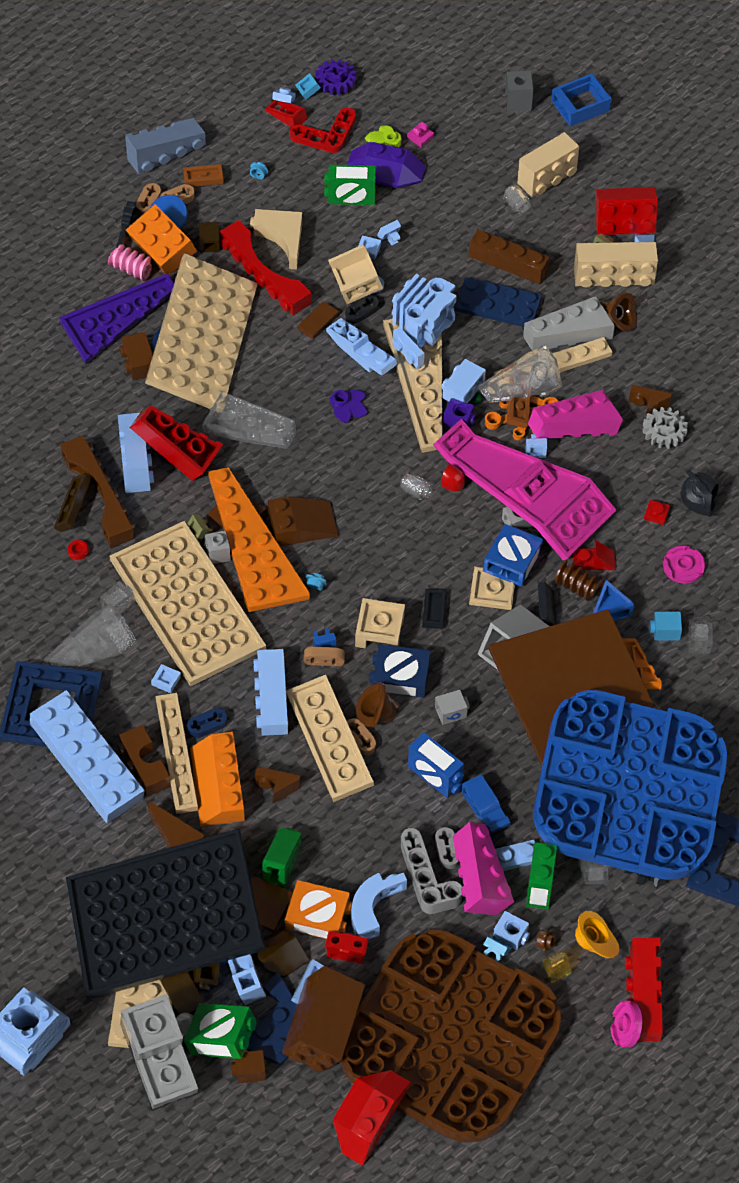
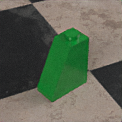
M279 828L263 860V880L285 889L301 845V833L292 828Z

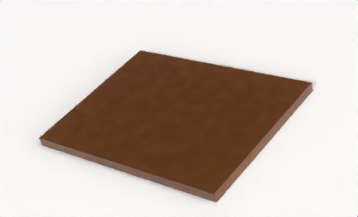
M608 609L496 642L488 647L541 766L554 714L565 699L568 700L575 696L576 693L587 690L603 691L624 696L626 702L655 708Z

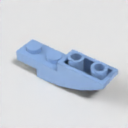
M342 318L326 328L327 333L338 346L368 372L374 370L380 375H384L397 365L394 357L369 342L368 335Z

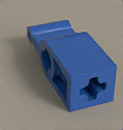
M482 775L462 783L461 793L478 819L486 824L490 834L510 825L508 817L500 808L498 799Z

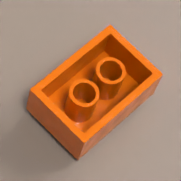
M156 204L126 229L131 239L168 275L179 268L184 253L192 256L197 252L191 240Z

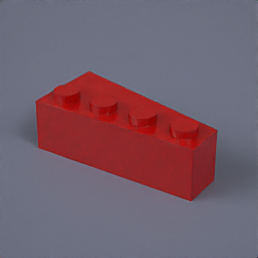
M151 405L143 410L129 427L191 481L205 472L223 446L218 441L214 442L208 439L207 435L193 431L187 424H180L174 420V417Z
M632 938L629 956H625V970H629V977H626V991H630V998H627V1001H634L638 1004L642 1014V1030L637 1042H660L662 1037V1002H659V999H661V981L657 979L660 978L661 957H657L660 938Z

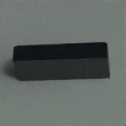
M545 581L538 583L540 620L548 626L556 625L554 591Z
M425 589L422 628H444L447 590Z

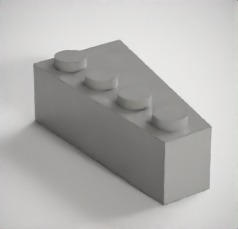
M595 296L524 323L523 337L531 350L537 351L557 348L560 345L568 344L570 346L576 345L579 342H590L602 337L606 340L613 339L614 324Z

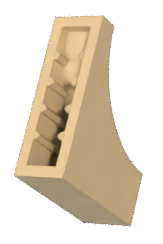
M255 209V216L251 217L250 229H254V236L264 237L277 243L288 257L289 269L297 270L302 231V212Z

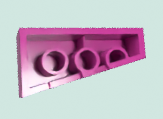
M600 390L535 407L528 425L537 438H563V435L581 437V434L600 436L602 433H608L611 436L617 434L623 419L605 392Z
M469 822L453 835L456 860L461 865L458 873L459 877L463 878L464 884L461 892L462 896L466 897L467 902L464 904V910L470 913L498 915L514 902L511 889L508 886L504 870L499 862L486 824Z

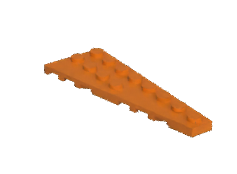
M229 467L208 471V477L223 528L226 531L248 612L310 600L309 591Z

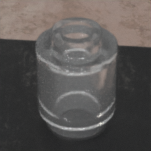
M510 186L505 190L504 199L514 212L523 214L529 210L531 206L530 200L519 186Z
M414 473L405 474L400 483V487L405 493L421 501L431 495V482Z

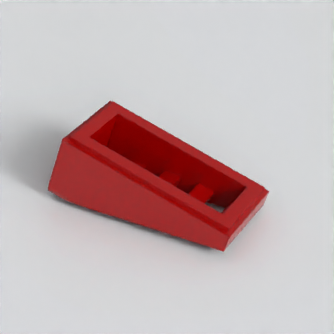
M274 100L265 108L267 113L290 127L297 124L302 125L308 119L305 108L292 103ZM278 104H279L280 106H282V107L279 108L278 110L276 109V108H277L276 106H277Z

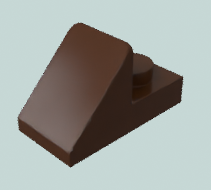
M632 385L629 402L637 406H647V416L648 413L652 414L653 409L659 412L661 407L664 410L669 408L672 393Z
M257 767L255 773V784L264 789L274 788L272 795L273 804L299 790L301 786L300 775Z

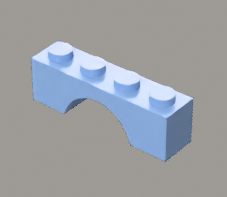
M251 954L228 960L234 983L244 1005L266 997Z

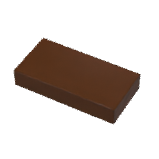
M323 301L298 325V330L314 339L339 315V311Z

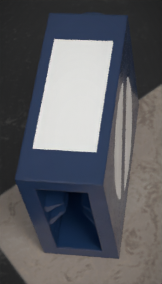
M379 644L378 652L373 653L372 665L376 666L375 671L371 670L369 683L374 685L381 681L385 684V692L424 698L430 664V651Z

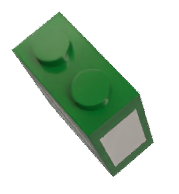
M329 165L328 173L324 174V184H327L324 188V197H328V204L375 205L376 166Z
M534 842L526 907L549 910L557 845Z
M199 1003L183 1041L191 1055L242 1059L244 1051L249 1046L252 1031L256 1028V1018L250 1007Z

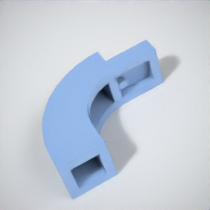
M404 872L398 875H389L385 880H382L380 874L377 873L368 878L359 887L353 898L351 909V923L355 936L368 939L379 936L380 926L373 913V909L381 899L407 889V879Z

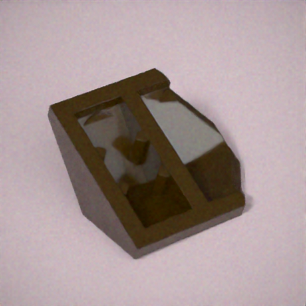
M284 927L279 928L264 938L266 950L258 952V959L267 970L278 973L282 978H285L309 962L296 937Z

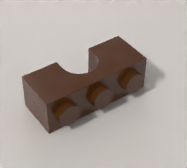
M141 725L119 734L120 743L117 744L121 756H126L128 759L126 762L127 768L131 774L135 773L136 780L143 788L146 797L171 787L170 776L162 760L153 763H147L142 760L145 755L153 752L152 741L144 726Z

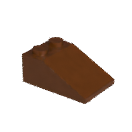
M289 496L268 500V514L274 539L280 547L338 537L330 501Z

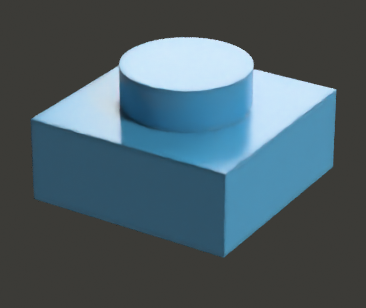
M310 73L295 84L305 99H308L321 88Z

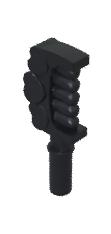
M127 201L126 207H124L121 221L122 231L119 233L120 236L116 248L120 244L125 246L129 236L126 229L131 225L133 216L136 214V202Z

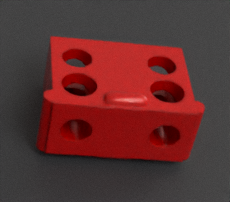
M328 931L325 943L327 958L363 964L369 939L350 933Z

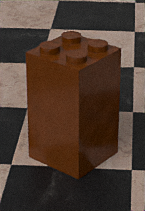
M326 966L321 967L307 977L282 1054L287 1055L294 1062H302L309 1065L310 1069L317 1072L325 1071L341 1061L365 984Z

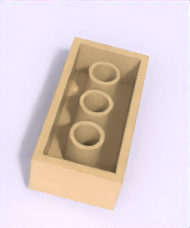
M656 242L577 243L574 261L575 286L609 287L610 285H621L627 287L630 285H654L658 263Z

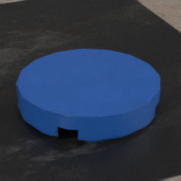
M161 196L150 206L151 208L156 204L179 229L187 221V207L177 196Z

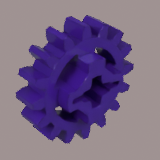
M331 59V63L324 61V66H318L315 80L321 87L320 89L323 88V93L330 91V95H333L334 92L340 95L342 91L348 93V89H353V84H356V71H353V65L348 66L347 61L341 63V59L338 62Z

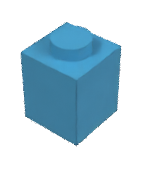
M655 612L654 619L650 620L649 625L650 633H654V640H680L682 632L681 612Z

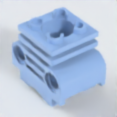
M415 274L411 280H407L401 292H397L394 295L392 315L393 325L396 326L399 323V327L402 330L404 329V332L421 349L425 343L433 347L438 341L440 334L455 321L453 306L456 303V295L451 293L455 289L454 284L442 278H433L426 285V279L422 278L419 281L420 275Z
M23 987L0 1012V1057L20 1071L21 1075L25 1076L62 1039L63 1033L70 1026L69 1017L35 991L29 992ZM36 1026L28 1031H22L23 1027Z

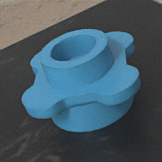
M317 573L306 575V585L308 587L321 591L323 586H327L324 576Z

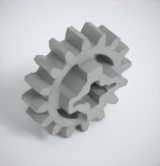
M661 407L659 412L653 409L652 414H647L643 422V433L646 434V440L652 439L651 445L658 443L659 448L662 445H666L667 449H669L670 444L676 447L678 441L683 442L687 434V422H684V416H678V410L673 413L670 407L668 411Z

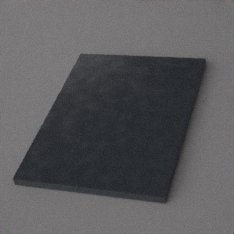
M239 828L66 877L85 995L88 1000L266 950L242 834Z

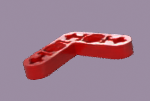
M346 107L341 109L329 132L304 125H294L290 128V139L299 144L337 153L341 151L356 120V113L352 108ZM350 115L348 116L346 122H344V117ZM339 128H343L346 130L343 133L336 132V130ZM313 137L321 138V140L317 142L312 141L311 139ZM335 138H337V143H335L334 145H331V144L334 143Z

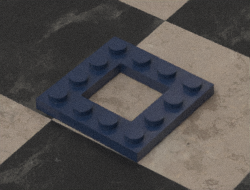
M17 661L0 728V741L47 747L30 725V721H26L34 687L75 692L74 701L88 719L93 722L103 677L102 673Z
M717 811L715 820L717 822L711 850L701 867L689 876L686 887L739 907V882L716 874L728 840L739 843V819Z

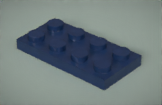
M465 277L455 305V311L524 327V323L535 319L542 294Z

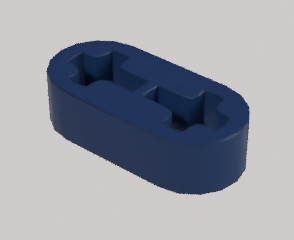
M215 708L192 717L187 723L188 733L194 738H200L218 731L226 726L227 715L224 710ZM217 716L221 718V721L217 722L213 717ZM197 724L198 726H201V730L197 731V729L194 728L193 725Z

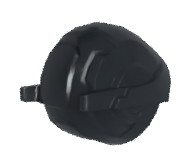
M688 470L686 473L689 477L681 487V500L689 510L711 517L716 505L714 501L719 490V481L708 474L701 472L693 474L691 470Z

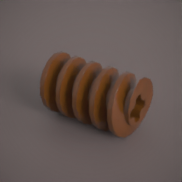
M568 559L565 560L558 569L555 582L558 585L563 584L565 589L570 587L572 593L577 591V595L579 597L584 596L586 601L595 598L601 590L604 580L601 579L596 583V575L588 578L589 571L581 574L583 569L581 566L574 570L575 563L573 562L570 566H567Z

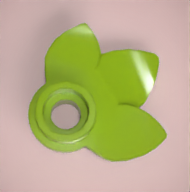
M380 126L379 131L370 132L365 137V140L368 143L376 142L399 148L402 137L398 132H394L392 127Z

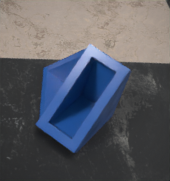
M606 580L593 614L608 609L613 621L632 616L634 605L631 600Z

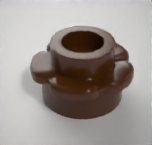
M540 930L537 937V948L547 952L548 948L552 949L554 946L555 935H552L551 930Z

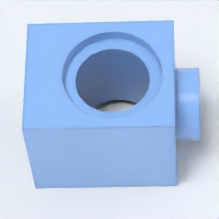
M504 911L494 928L493 937L518 950L521 944L525 945L530 937L528 932L529 923ZM509 930H515V931H517L518 933H517V934H510L508 931H509Z

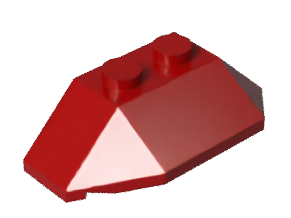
M391 1070L356 1078L333 1118L342 1154L362 1166L365 1164L410 1086V1081Z

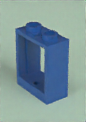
M589 74L553 88L551 101L571 127L610 111L612 99L610 94L603 89L601 82L593 74ZM590 91L597 102L576 110L569 98Z

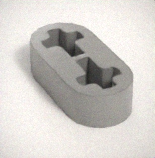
M443 827L435 835L439 862L446 869H454L459 864V861L456 860L453 835L455 833L452 829ZM442 835H446L449 838L448 845H445ZM447 851H450V855L453 858L452 862L446 859Z

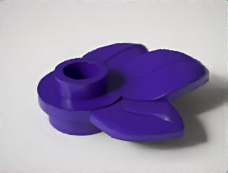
M343 390L335 391L330 397V404L334 408L335 417L343 423H348L351 417L361 418L366 416V408L361 403L365 398V393L359 390H350L348 392Z

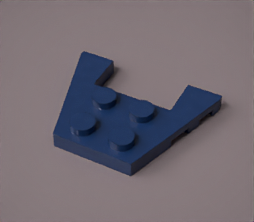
M276 973L263 986V989L279 1004L256 1025L246 1050L249 1052L263 1050L264 1059L281 1066L288 1059L287 1055L282 1054V1050L297 1004L291 1001V993L281 976Z

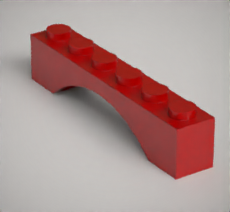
M240 220L220 231L221 247L224 250H228L232 254L233 259L244 266L247 274H252L256 278L259 286H264L268 290V294L272 299L276 298L280 302L284 311H289L292 315H295L312 304V293L299 280L278 275L261 263L252 248L251 231Z

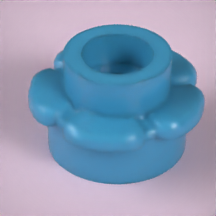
M253 162L251 164L250 175L252 177L263 179L268 174V168H266L264 163Z

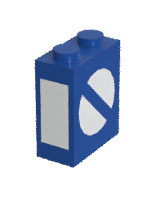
M504 524L485 557L483 572L522 587L541 553L543 539Z
M423 732L409 746L408 768L448 799L452 794L456 795L462 789L464 763Z

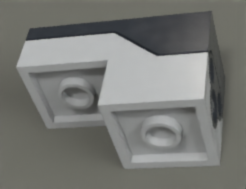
M167 994L122 1010L120 1025L152 1111L164 1107V1104L185 1097L187 1099L197 1095L198 1087L182 1047L183 1036Z

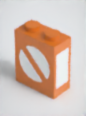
M297 880L285 917V929L327 939L328 931L345 933L347 922H344L345 916H350L352 909L350 893Z

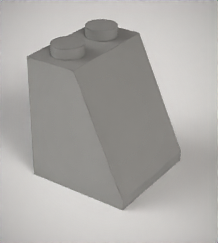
M519 605L490 623L478 655L497 669L488 649L490 644L550 626L522 605Z

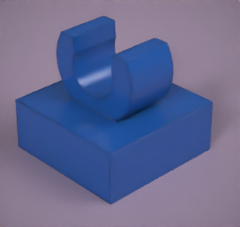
M325 628V635L318 636L317 631H314L313 647L336 648L334 633H330L329 629Z

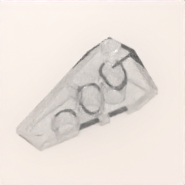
M543 345L530 351L480 384L478 389L489 403L510 401L512 398L517 397L526 399L533 395L547 396L561 389L562 382L557 359Z
M109 603L91 615L42 661L45 665L79 669L81 666L93 662H101L102 659L119 656L138 643L124 617Z

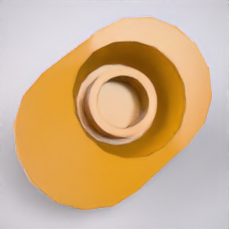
M593 911L581 913L575 931L578 944L583 949L597 953L605 958L617 956L619 944L603 918Z

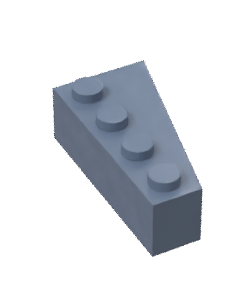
M194 118L174 122L170 127L158 126L156 130L150 132L146 129L139 131L137 135H132V133L125 134L127 159L138 174L149 172L156 166L165 165L174 158L183 157L186 153L198 150L206 145L205 132Z

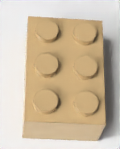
M564 132L519 159L517 183L531 197H534L537 194H543L550 186L558 185L567 176H573L577 171L579 145Z

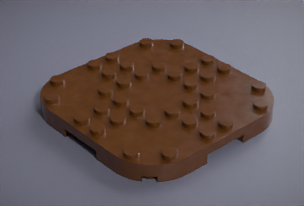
M427 930L426 933L417 935L413 933L405 937L389 955L381 968V973L361 1005L358 1006L340 1062L345 1075L353 1084L356 1078L389 1070L411 1082L396 1110L449 1139L460 1142L486 1140L496 1135L506 1126L554 1046L559 1034L561 1012L559 1011L556 1002L557 998L554 993L539 979L518 968L515 970L508 968L476 951L475 945L452 933L442 930Z

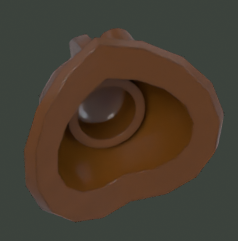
M625 291L612 301L602 303V307L606 310L615 326L626 332H630L635 328L637 324L635 298L630 292Z
M381 681L364 690L356 705L357 718L366 727H375L377 722L388 723L395 718L396 709L399 707V703L385 692V684Z

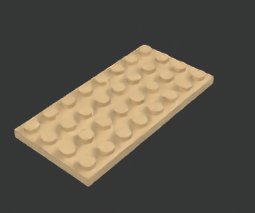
M184 253L145 383L216 412H221L225 404L258 283Z
M185 521L110 555V561L190 687L258 654L257 650H266V644Z

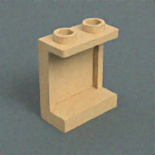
M365 245L358 246L328 260L347 304L383 289Z

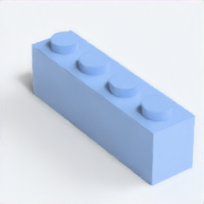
M283 649L257 650L258 659H253L254 672L259 674V677L254 678L255 691L259 690L260 696H255L256 709H260L261 715H256L257 728H261L262 736L288 734Z

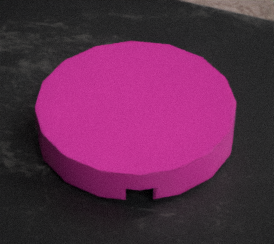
M676 546L670 549L664 557L663 569L666 575L675 582L682 584L692 583L703 575L705 560L698 550L690 549V546Z
M621 1001L612 1014L615 1020L614 1023H611V1035L617 1046L631 1048L637 1043L641 1034L642 1014L638 1004L634 1001Z

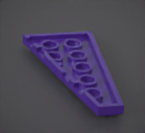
M168 273L61 316L59 317L60 323L84 363L87 364L170 298L174 283Z

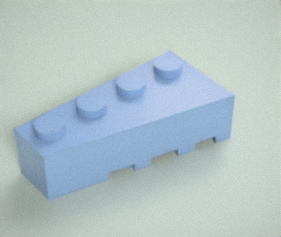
M140 413L118 415L126 493L150 491V483H154L153 471L148 469V466H152L151 454H147L146 451L150 449V445L129 428Z

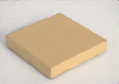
M474 566L469 605L511 610L515 584L483 572V567Z

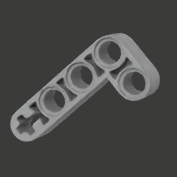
M413 828L404 830L401 835V850L422 911L427 914H435L458 907L462 902L461 884L456 881L437 884L420 832ZM414 860H420V861H422V862L417 864V863H414L413 861H414ZM426 879L429 882L421 883L419 880ZM449 893H454V894H456L457 896H456V897H450V896H448L447 894H449ZM434 899L435 902L429 903L425 900Z

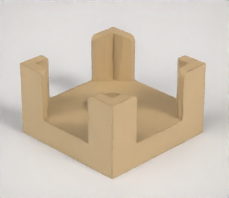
M363 598L355 634V647L366 648V640L399 647L401 626H403L405 617V604Z

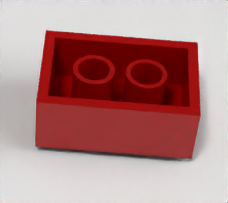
M655 187L596 189L595 228L597 235L600 233L602 235L656 233L658 198Z

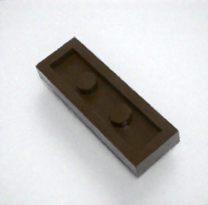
M87 473L72 478L54 525V529L62 532L71 529L76 524V517L83 506V499L89 490V483L92 478Z

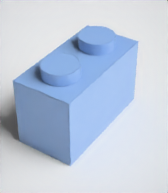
M464 359L460 365L458 364L454 368L451 377L444 380L442 384V398L450 401L452 398L468 403L485 382L486 369Z

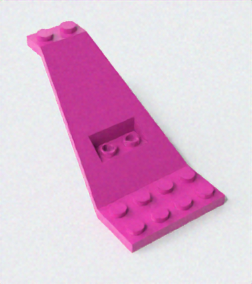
M462 419L433 444L446 461L458 467L475 483L534 526L563 561L616 511L614 506L590 478L475 435Z

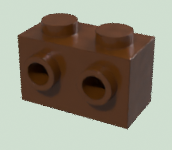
M141 332L121 337L122 345L119 346L121 357L126 358V361H124L126 373L131 374L132 380L147 377L153 355L146 333Z

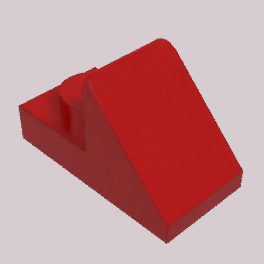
M595 540L594 549L577 548L572 553V559L575 563L574 570H577L580 566L583 568L582 570H615L614 551Z

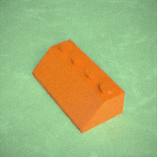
M233 732L211 734L190 748L200 826L245 821Z

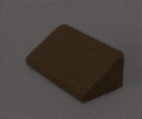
M188 972L160 979L178 1015L181 1013L192 1015L196 1012L199 1003H204Z

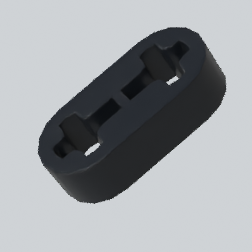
M367 295L349 305L345 310V319L349 323L357 324L377 312L379 308L377 297Z

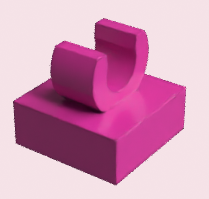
M423 122L407 133V138L420 147H423L434 137V133Z

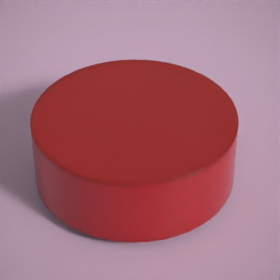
M74 540L68 545V555L73 560H83L89 554L88 544L83 540Z

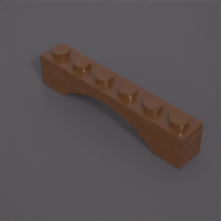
M80 436L60 444L62 457L69 470L79 475L87 473L91 476L90 482L102 496L105 504L101 521L102 533L110 548L133 540V531H136L134 523L131 519H127L126 508L123 503L119 504L117 491L115 488L111 489L109 476L106 472H102V464L98 457H94L91 443L86 442L84 436Z

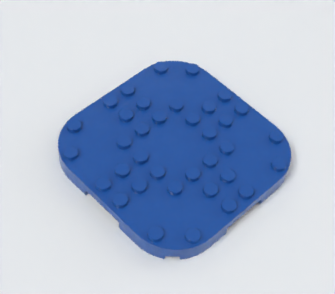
M587 690L578 692L575 696L568 700L565 699L559 705L550 725L533 807V820L537 832L546 844L557 845L556 851L569 857L659 879L675 880L687 877L701 867L713 844L719 796L727 763L725 742L714 731V726L698 715L672 708L663 711L626 702L624 696L603 691Z

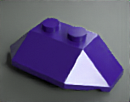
M369 142L352 150L347 165L376 166L375 183L394 188L421 183L426 170V166L409 150L376 142Z

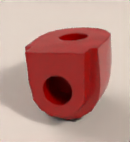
M448 464L441 479V487L454 492L460 491L465 486L464 474L458 467Z

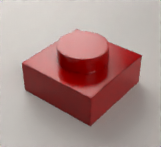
M650 500L644 520L664 525L670 505Z

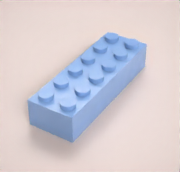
M67 690L30 713V725L107 824L144 799L143 788Z

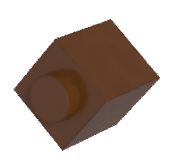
M263 1050L244 1052L242 1059H235V1062H231L232 1076H237L238 1084L266 1080Z

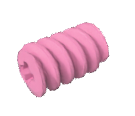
M123 244L114 249L108 258L109 266L120 269L122 272H127L128 275H132L142 281H146L152 270L151 257L148 256L145 259L143 253L138 256V251L136 250L131 253V248L127 247L125 249Z

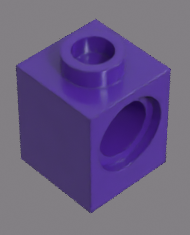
M451 398L444 412L443 425L452 427L462 419L468 427L469 425L473 426L476 419V414H473L474 405Z

